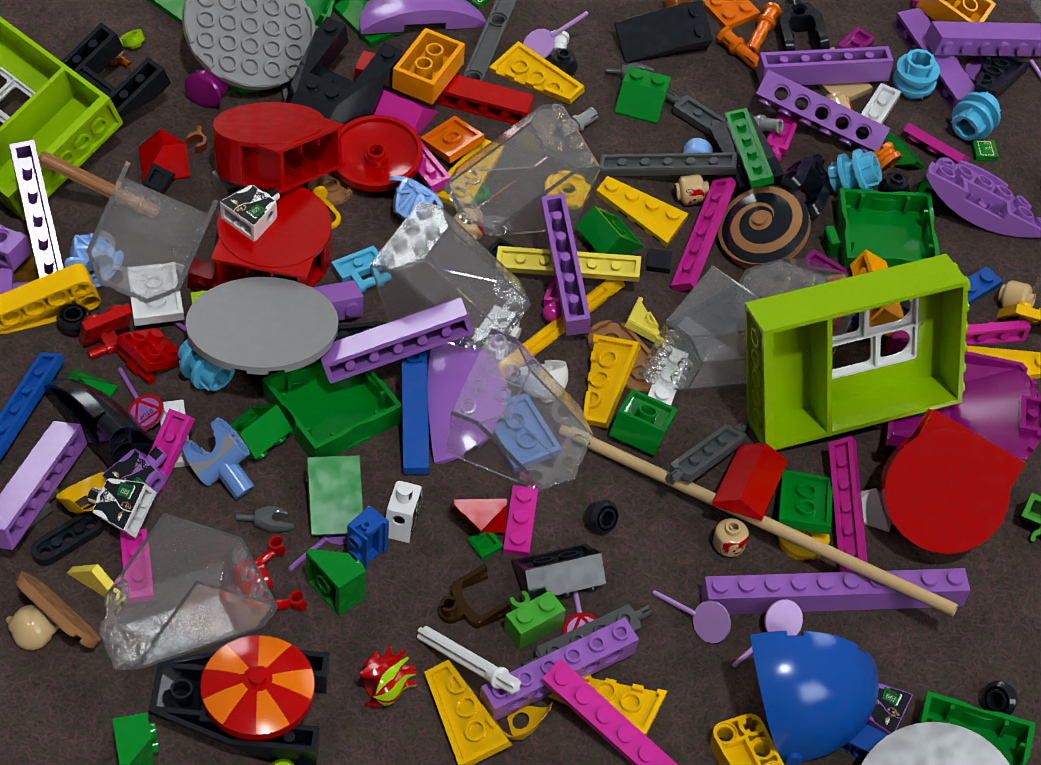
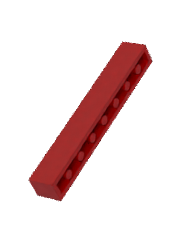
M363 51L355 67V80L374 57L375 53ZM455 74L433 104L526 127L533 110L534 95ZM392 87L389 90L390 92L398 93L406 97L417 99L408 94L395 90Z

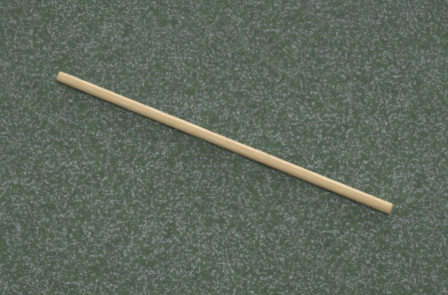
M564 423L558 429V435L707 504L712 505L717 494L693 482L688 483L681 479L670 485V482L667 483L665 479L666 475L670 474L667 470ZM718 508L952 617L957 611L958 604L767 516H764L763 520L759 521Z

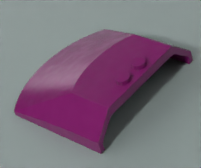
M901 338L897 353L907 346L909 339ZM969 351L965 352L966 371L963 376L965 391L962 394V403L935 410L1019 459L1026 460L1033 453L1041 439V394L1037 390L1038 383L1036 379L1029 377L1027 374L1028 368L1022 362ZM911 415L887 421L885 447L895 449L901 442L912 436L924 415Z

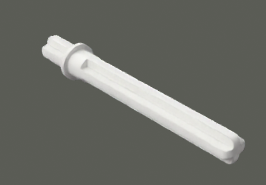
M428 626L420 627L417 630L419 632L417 635L418 640L490 681L492 687L496 689L501 688L510 694L520 691L521 681L509 674L508 669L505 667L495 666Z

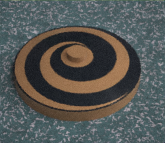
M772 185L755 187L739 194L728 204L717 231V238L722 251L734 264L750 270L771 269L788 262L801 251L810 234L811 219L804 201L793 191Z

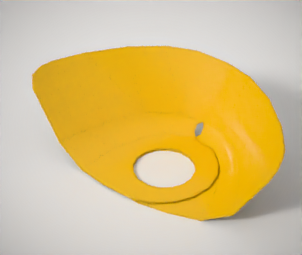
M104 472L95 474L58 493L56 498L69 512L80 514L92 511L94 506L86 510L83 509L94 503H89L80 508L75 502L83 496H88L89 491L93 487L103 489L106 479L102 476Z
M553 702L548 707L526 706L508 715L507 719L513 736L505 732L504 734L511 740L527 738L536 730L550 710ZM518 713H526L529 716V723L523 729H517L513 726V718Z

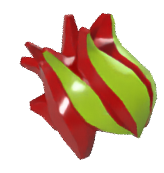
M389 646L386 653L379 657L378 651H374L363 663L360 676L363 678L367 694L372 699V701L366 702L365 706H389L396 701L403 690L417 686L416 682L408 679L411 676L417 675V671H413L416 669V666L404 665L409 659L408 656L401 659L406 652L405 649L392 655V647Z

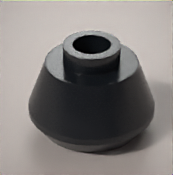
M568 49L556 50L549 59L550 63L569 76L578 69L575 55Z
M900 172L889 173L880 182L879 191L910 192L908 179Z
M69 304L58 312L56 320L66 334L78 336L81 323L91 313L80 304Z
M610 500L595 501L587 507L585 512L587 524L593 532L600 535L607 534L613 530L619 518L618 508Z
M1004 681L990 682L982 693V702L987 711H997L1008 715L1014 712L1019 700L1015 688Z

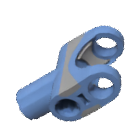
M216 418L211 422L216 441L215 448L211 453L205 451L202 447L200 448L192 440H188L182 449L191 468L205 485L211 486L220 478L235 500H237L254 487L252 481L239 465L250 452L239 434L226 421Z

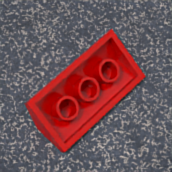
M767 443L739 445L713 500L712 506L762 521L788 460Z

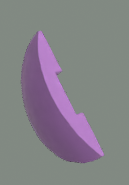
M369 0L360 14L359 29L360 34L403 32L404 25L443 23L445 29L484 27L487 21L482 13L467 0Z
M939 158L936 163L932 161L928 166L926 177L932 188L944 203L962 218L981 228L1003 235L1029 238L1041 237V217L1034 218L1033 213L1030 211L1032 206L1021 195L1015 197L1007 188L1008 184L1000 178L962 160L958 164H954L949 158Z
M449 342L431 348L428 365V412L435 464L454 461L465 456L466 450L476 443L482 445L493 434V426L499 417L503 418L506 411L508 385L505 375L492 356L478 347L460 342Z

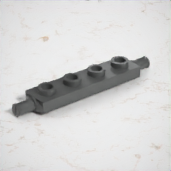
M671 91L667 93L666 100L674 104L673 113L710 137L712 135L709 131V126L726 121L725 118L688 95L679 97Z
M742 421L734 427L725 424L671 462L668 471L670 474H667L665 477L666 482H670V485L681 479L691 483L738 449L739 445L745 443L746 434L744 432L749 430L748 423Z
M627 604L537 646L534 649L535 658L522 663V666L624 617L634 632H637L642 628L640 620L653 615L652 609L649 610L651 607L646 605L634 611Z

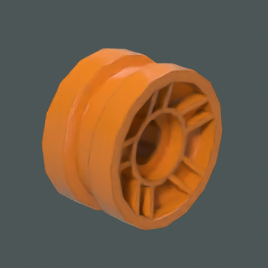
M892 142L883 144L881 149H876L873 152L878 158L882 174L893 168L902 158V154L894 150L895 146Z

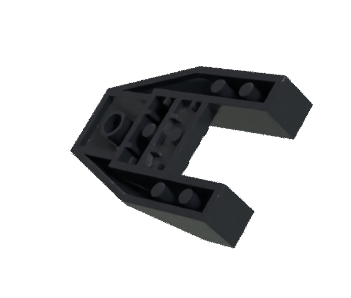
M327 16L315 31L293 76L285 103L310 107L321 113L324 118L344 125L354 119L369 116L378 106L383 91H389L392 87L393 68L404 55V51L384 42L355 82L328 70V68L349 42L347 28L345 24Z
M100 23L61 62L110 97L122 118L156 99L171 82L165 69L149 57L116 88L100 77L98 74L124 50L118 35L103 23Z
M218 650L158 661L149 714L227 746L269 760L288 759L295 765H317L320 726L298 724L289 732L275 738L246 740L224 732L211 721L203 707L200 686L204 668ZM300 650L312 667L315 679V693L326 694L330 670V653Z

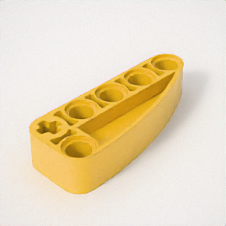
M73 264L0 294V334L56 322L58 312L69 304H80L89 311L97 308L101 303V299L87 267L83 264Z
M751 713L722 721L714 727L710 748L719 765H784L763 721L757 715ZM719 738H726L728 741H722ZM756 753H762L765 757L758 756Z

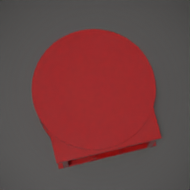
M262 102L231 108L219 114L213 121L216 172L222 179L230 183L246 187L254 185L265 190L273 187L281 194L345 167V163L342 162L341 129L344 128V124L324 118L321 113L310 107L293 103Z
M301 186L279 194L280 199L276 201V220L255 242L221 219V212H219L217 219L218 241L211 257V261L216 262L217 273L213 287L229 281L250 277L283 278L314 287L328 271L332 257V220L325 203L315 193Z
M928 408L913 435L905 439L893 450L884 465L880 480L882 506L894 528L913 544L936 553L964 552L985 542L999 528L1008 509L1010 489L1026 462L937 410Z

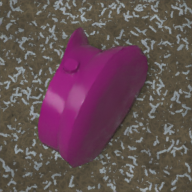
M206 69L196 70L194 74L189 76L185 80L184 88L191 101L202 107L213 108L219 105L221 96L228 89V84L213 76Z

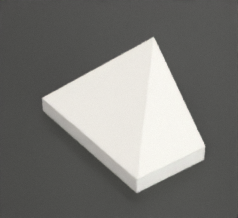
M876 488L861 491L864 524L889 532L891 522L884 512L880 492Z

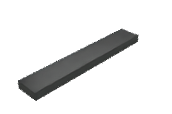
M738 152L601 154L599 175H736Z

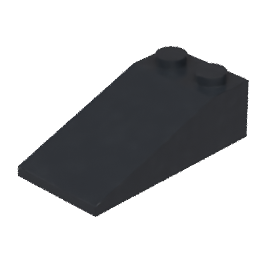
M702 0L681 3L614 23L625 63L707 50L713 41Z
M749 113L774 177V183L765 186L783 187L781 180L784 173L779 161L752 113ZM726 121L709 126V131L719 153L737 152ZM738 154L737 174L729 175L736 182L734 190L737 196L752 189Z

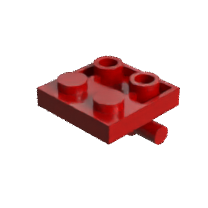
M119 304L114 305L103 314H92L83 320L79 334L81 346L84 348L99 341L101 345L87 350L90 359L106 353L107 355L113 354L121 348L116 343L118 339L116 334L129 329L132 316L129 304L123 306Z
M157 328L123 333L118 336L116 343L121 348L118 349L117 354L126 362V366L136 376L140 375L149 385L156 380V377L151 373L152 371L178 367L180 364L178 362L180 360L178 358L179 348L172 344L164 336L163 332Z

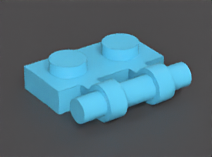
M374 246L331 262V269L340 282L355 280L361 293L366 292V289L375 285L378 287L382 286L386 281L393 279L390 270L381 272V269L385 268V261ZM371 274L372 277L362 280L361 277Z

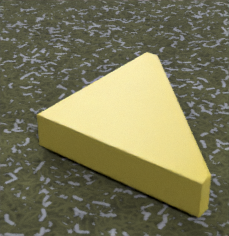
M639 297L624 327L664 347L668 338L660 333L657 321L651 312H647L642 303L643 298Z
M99 564L73 566L67 572L68 575L118 606L123 607L126 604V596Z

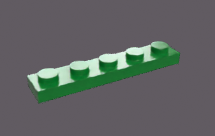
M747 108L726 112L725 119L751 188L773 184L774 177Z

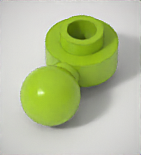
M136 29L125 33L119 39L124 47L135 49L142 45L145 37L141 29Z

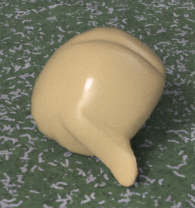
M37 605L23 606L14 616L6 618L8 630L11 632L15 643L26 650L43 648L51 640L53 634L60 629Z

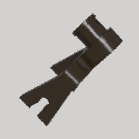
M485 563L452 583V596H445L440 602L439 616L443 622L454 624L465 619L473 628H480L505 618L506 614L510 612L508 601L503 602L484 615L475 613L467 604L462 590L488 579Z

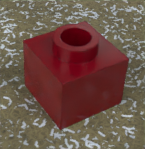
M194 258L188 272L187 288L197 292L212 289L217 278L216 264Z

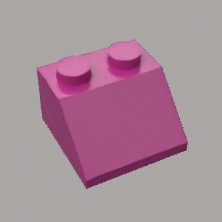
M384 90L374 115H385L400 119L409 124L417 134H421L438 111L401 94Z

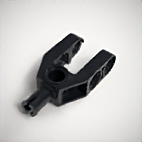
M787 0L789 5H786L779 20L783 50L795 51L794 32H804L806 30L812 31L817 50L830 49L823 15L808 2L802 3L801 0Z
M815 154L812 157H804L788 166L781 180L784 188L795 190L801 186L806 190L808 197L804 203L808 209L810 219L817 216L824 209L830 195L829 178L823 167L825 159H822L823 156Z

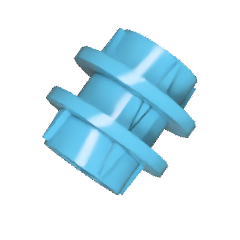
M914 49L899 58L893 75V84L897 90L901 91L900 95L909 99H923L924 96L934 92L940 75V67L935 61L934 54L923 49Z
M988 92L968 93L953 108L951 114V123L955 133L964 141L985 139L999 125L1001 119L999 103Z
M861 149L853 150L852 159H849L845 153L839 154L837 161L832 162L828 167L829 180L836 194L839 193L840 188L858 189L860 187L861 189L873 190V186L879 185V182L882 181L881 167L878 158L872 151L863 153Z
M189 338L179 348V370L184 377L190 379L196 388L216 391L226 386L233 378L235 368L230 371L208 362L192 348Z

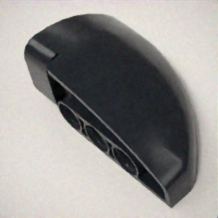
M60 378L44 386L47 399L68 423L81 424L87 446L96 456H100L109 468L133 449H137L145 455L149 454L154 444L152 437L126 408L106 393L86 383L70 378Z

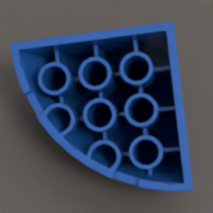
M773 631L750 635L757 677L770 732L776 751L779 753L784 764L799 765L803 761L826 756L842 748L858 735L873 713L879 692L877 666L867 651H860L856 643L845 638L820 632L803 631L801 636H788L787 631Z

